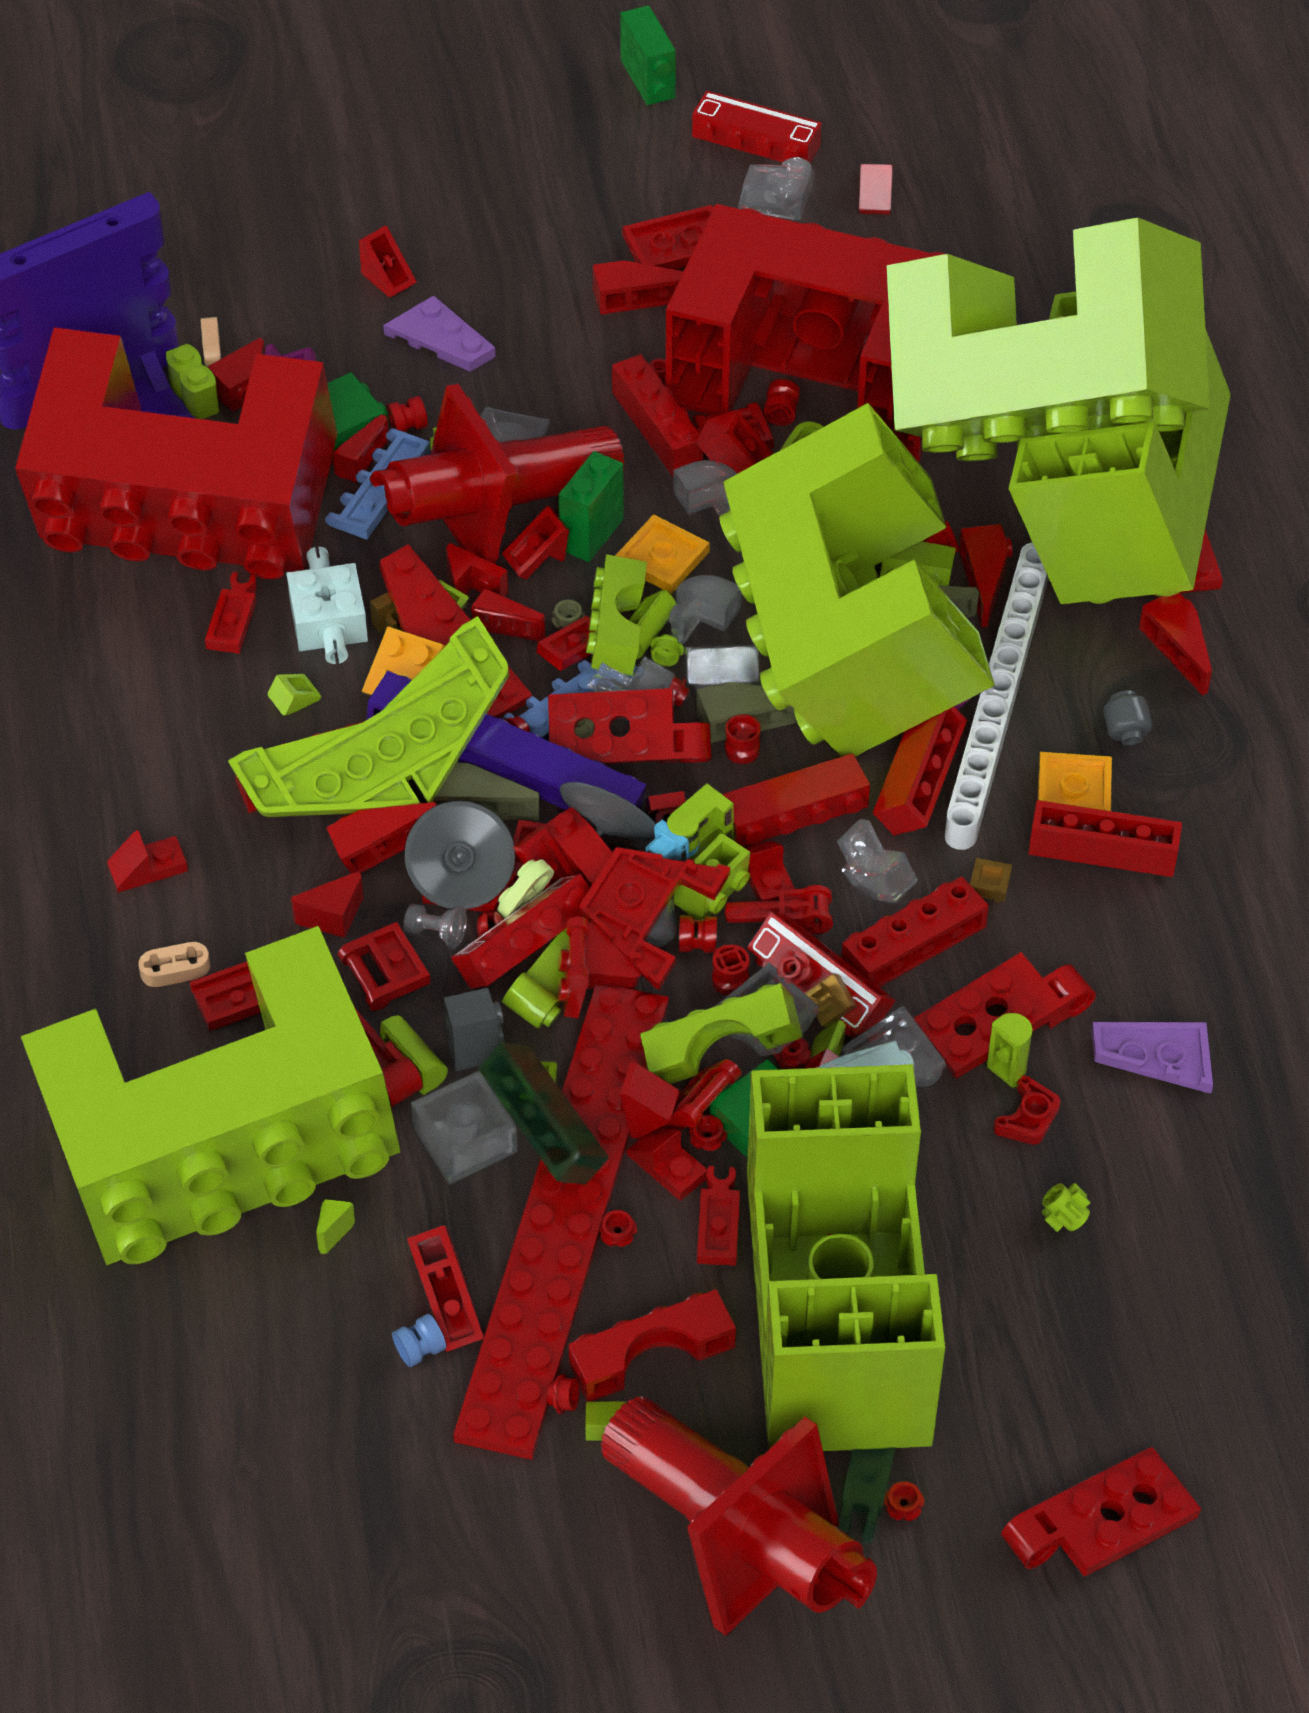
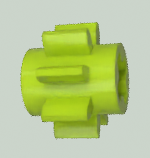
M1062 1183L1053 1186L1042 1199V1205L1045 1209L1041 1213L1045 1216L1044 1220L1056 1232L1063 1226L1068 1231L1080 1228L1090 1214V1210L1087 1208L1090 1204V1201L1086 1198L1087 1194L1076 1183H1073L1069 1189Z

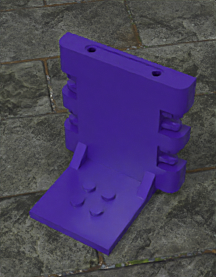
M150 192L0 254V370L2 371L0 374V422L6 428L17 430L27 427L54 327L121 336L141 411L194 418L171 389L162 370L163 367L167 366L166 352L179 347L175 317L166 306L163 307L165 300L171 294V284L168 268L159 257L155 258L158 250L164 245V234L160 205Z

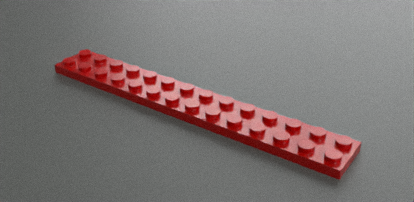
M595 985L454 1430V1443L533 1460L549 1407L547 1401L548 1385L551 1381H555L561 1367L601 1234L599 1230L603 1217L607 1214L630 1137L620 1091L630 1062L638 1063L648 1070L640 1033L649 1031L656 1024L664 1022L669 1007V997L618 986Z

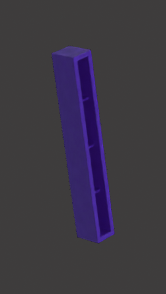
M387 671L368 700L366 720L380 713L412 680L406 676H399ZM488 714L485 715L457 761L458 763H470L539 792L540 799L565 810L570 807L565 803L560 794V786L564 783L579 782L602 788L622 797L639 809L642 806L646 789L645 783L638 781L631 775H624L606 767L599 761H592L574 753L567 747L558 746L542 739L533 732L524 731L509 724L504 719L495 718Z

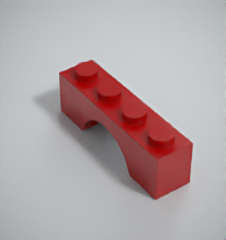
M717 1289L707 1293L699 1292L675 1305L657 1307L648 1315L632 1321L622 1320L605 1331L597 1334L588 1333L578 1337L574 1342L568 1344L569 1365L586 1401L592 1402L624 1390L625 1375L629 1365L644 1351L656 1347H673L683 1350L697 1361H701L735 1348L736 1327Z

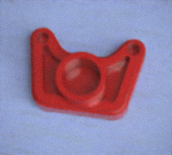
M1022 1076L1017 1083V1091L1022 1098L1021 1104L1014 1114L997 1117L994 1120L993 1132L998 1136L1037 1145L1042 1142L1059 1112L1061 1100L1057 1094L1029 1076Z

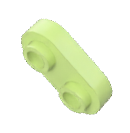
M543 859L536 862L530 860L525 863L517 873L519 878L515 884L500 895L498 899L500 904L497 911L504 918L542 892L553 877L554 870Z

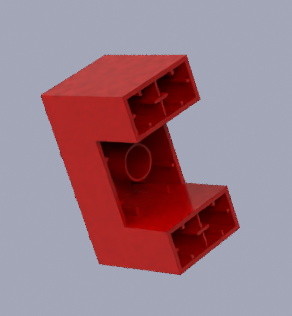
M715 204L666 308L665 386L670 387L674 399L680 407L707 415L732 411L751 366L858 391L857 409L869 403L919 463L924 452L922 449V437L895 430L887 265L946 253L924 252L890 244L877 237L863 238L829 230L816 223L803 224L764 215L751 208L737 209Z
M54 327L15 467L39 538L43 539L51 548L62 552H78L82 550L84 544L108 547L113 554L129 561H145L149 558L150 553L175 556L181 564L196 570L214 569L217 566V562L242 565L248 573L255 574L256 577L263 579H279L284 575L285 571L306 570L308 563L306 555L312 546L337 438L324 363L256 353L238 424L141 411L121 336Z

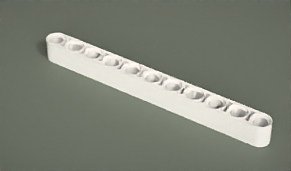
M1033 542L1023 546L989 662L995 686L980 694L947 811L945 840L949 846L959 850L972 847L978 837L1048 582V575Z

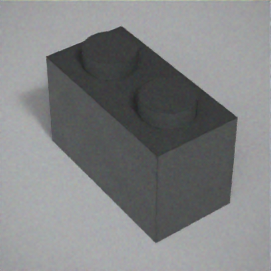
M484 988L444 997L446 1039L455 1071L500 1061L499 1046L505 1045L501 1027L504 1020L499 1001L492 1002L489 989Z

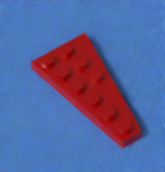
M409 544L380 560L379 568L391 602H394L399 616V624L403 632L446 646L450 642V637L462 625L471 621ZM509 666V677L487 712L488 715L502 719L507 713L514 712L524 706L526 700L532 696Z

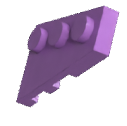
M435 296L430 297L383 325L384 335L393 339L399 336L408 340L409 346L416 349L424 347L437 353V358L470 372L496 357L495 347Z
M1093 1022L1094 1062L1202 1092L1212 1093L1213 1079L1206 1022Z

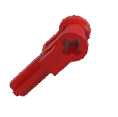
M812 885L803 889H779V900L726 903L725 919L728 923L764 922L770 912L787 915L810 934H822L828 932L833 927V918L829 914L832 892L822 885ZM814 896L818 897V901H814Z

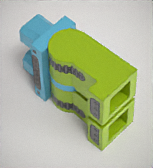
M705 784L669 816L667 823L661 820L654 826L655 839L646 846V852L661 854L666 859L686 862L687 859L695 860L721 833L734 841V826L732 825L734 823V803L709 784Z

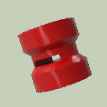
M779 379L771 382L768 386L767 401L764 404L763 415L769 423L777 426H786L795 420L800 389L794 382Z
M420 396L408 398L406 404L398 402L386 404L391 429L406 433L411 427L416 430L428 427L427 413Z
M745 714L735 715L730 718L725 727L726 756L729 760L738 764H748L755 761L760 753V723L756 718Z
M680 915L679 952L690 953L693 949H701L704 953H714L716 951L717 917L706 916L702 920H695L692 916ZM695 930L698 931V938H694Z
M728 944L719 947L713 954L712 984L715 990L722 995H739L748 987L750 958L744 948Z

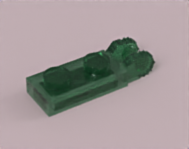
M896 1447L853 1449L841 1499V1508L843 1509L839 1523V1529L847 1535L851 1532L853 1511L867 1513V1521L864 1523L862 1532L863 1542L873 1544L878 1516H882Z

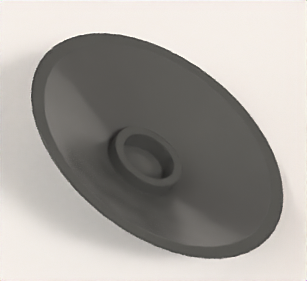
M568 782L560 786V794L569 807L574 808L590 823L599 836H602L604 833L637 841L655 839L654 826L656 824L645 812L622 797L585 783Z
M468 801L446 802L425 812L413 825L405 845L406 869L417 890L431 902L449 909L464 910L476 908L494 899L507 885L515 864L514 842L504 822L488 808Z

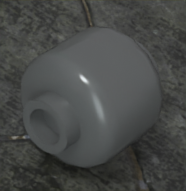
M1131 690L1113 694L1109 698L1110 701L1103 707L1108 736L1114 741H1122V744L1125 746L1141 743L1143 737L1152 730V719L1147 699Z

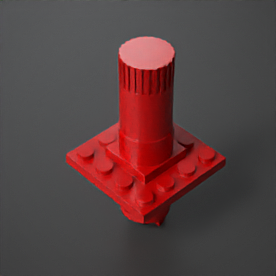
M453 384L447 385L445 388L431 454L392 461L386 469L374 471L369 480L374 487L384 485L387 508L399 525L409 526L443 519L462 549L496 564V560L499 558L502 537L506 531L505 525L508 513L512 506L559 496L562 489L593 451L622 462L623 467L624 453L622 452L623 449L617 434L609 426H599L526 440L499 442L494 438L488 429L486 421L480 417L471 399L466 396L460 385Z
M641 1396V1398L635 1397L634 1400H628V1403H624L619 1410L617 1409L615 1415L610 1418V1422L606 1425L605 1432L602 1435L601 1453H603V1457L688 1519L690 1524L687 1526L712 1623L714 1628L726 1636L777 1586L816 1613L830 1610L842 1601L843 1598L858 1609L866 1602L875 1586L877 1568L870 1557H864L861 1544L839 1529L840 1525L816 1423L804 1417L793 1428L787 1429L782 1434L780 1440L764 1455L758 1456L751 1466H748L737 1457L727 1454L647 1397Z

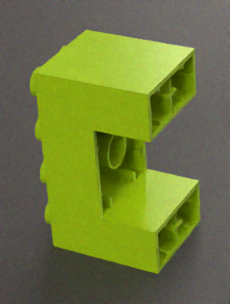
M1138 217L1074 229L1077 315L1017 325L1015 283L1013 276L950 254L887 265L895 430L922 437V449L924 452L944 453L956 451L957 460L984 461L998 457L997 443L1017 442L1018 450L1020 439L1115 427L1120 426V423L1155 421L1160 433L1185 428L1184 413L1210 409L1201 242Z
M1076 292L1056 294L1054 296L1049 320L1077 315ZM1207 331L1206 348L1210 409L1184 413L1185 428L1160 433L1155 421L1120 423V426L1020 439L1009 491L1060 604L1088 601L1102 604L1116 598L1153 594L1168 597L1181 591L1193 590L1231 396Z
M869 403L723 481L730 510L720 515V524L727 540L737 552H742L744 560L733 567V575L741 593L749 603H755L758 613L746 620L747 629L756 648L763 656H769L771 668L760 673L763 689L777 710L782 711L790 706L794 708L797 723L806 739L812 745L825 740L841 757L852 753L854 756H857L995 686L979 631L915 559L879 578L877 577L875 565L947 527L931 477Z
M319 926L245 953L266 1030L129 1082H124L96 1009L21 1036L106 1266L120 1260L127 1264L148 1262L159 1256L165 1250L169 1241L195 1231L207 1236L223 1233L239 1222L242 1213L271 1202L278 1207L298 1204L314 1192L317 1184L343 1174L354 1179L371 1176L386 1166L390 1156L401 1153L382 1069Z
M913 1064L751 1071L747 1184L768 1450L780 1440L782 1434L787 1429L793 1428L804 1417L817 1424L823 1451L929 1447L933 1444L945 1354V1341L937 1274L925 1275L915 1190L921 1129Z

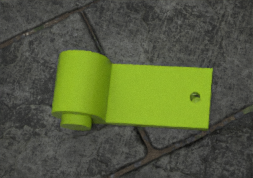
M567 928L554 938L528 972H523L516 979L502 1000L504 1005L537 1029L543 1024L549 1028L562 1010L558 1007L562 1001H558L557 993L560 978H564V972L558 971V958L560 950H566L570 937L567 935Z

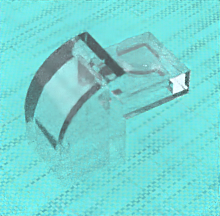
M710 460L693 462L674 469L673 493L688 515L713 506L720 516L730 510L723 481L737 473L731 467L720 462Z
M713 575L695 576L682 582L676 588V605L669 616L671 635L676 637L678 642L684 644L700 621L725 631L741 610V591L738 585Z
M646 657L634 669L633 675L630 678L601 663L592 675L587 687L595 692L669 688L675 674Z
M859 819L837 841L847 861V864L842 868L843 873L857 889L871 898L883 902L897 903L918 882L905 853L883 849L869 820Z

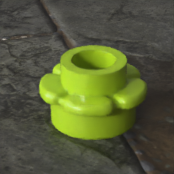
M664 634L657 636L650 642L652 647L650 650L651 657L655 663L661 666H672L678 662L679 655H683V644L678 643V639L672 635Z

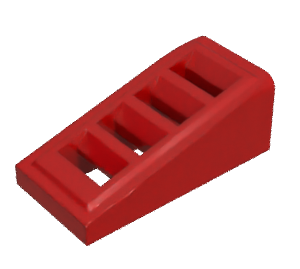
M380 414L334 451L333 464L335 475L358 483L356 475L360 470L367 471L374 462L372 458L374 450L376 448L383 449L389 441L386 438V434L389 431L387 416Z
M484 589L471 607L472 619L478 616L488 632L534 641H541L545 638L544 614L488 589Z

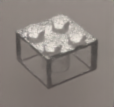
M480 1071L411 1102L413 1129L449 1185L518 1152L516 1125Z

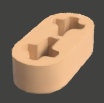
M217 317L201 318L203 354L206 367L221 359Z
M187 942L153 949L145 952L139 959L140 977L146 985L151 987H162L196 980L205 976L210 969L209 952L203 944L198 942ZM196 957L197 963L190 964L189 958ZM159 965L160 971L153 972L152 966Z

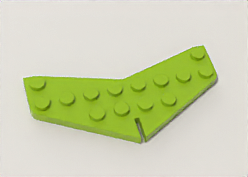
M477 616L462 625L450 637V642L375 716L360 724L267 749L259 747L247 750L231 758L228 762L257 811L266 817L350 814L357 810L420 804V801L407 782L411 779L414 780L427 803L433 802L509 677L507 661Z

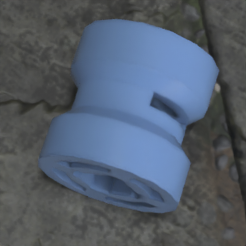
M430 1314L418 1318L415 1325L409 1328L403 1326L392 1332L396 1349L405 1364L410 1368L420 1363L423 1356L429 1353L436 1355L446 1349L444 1336Z

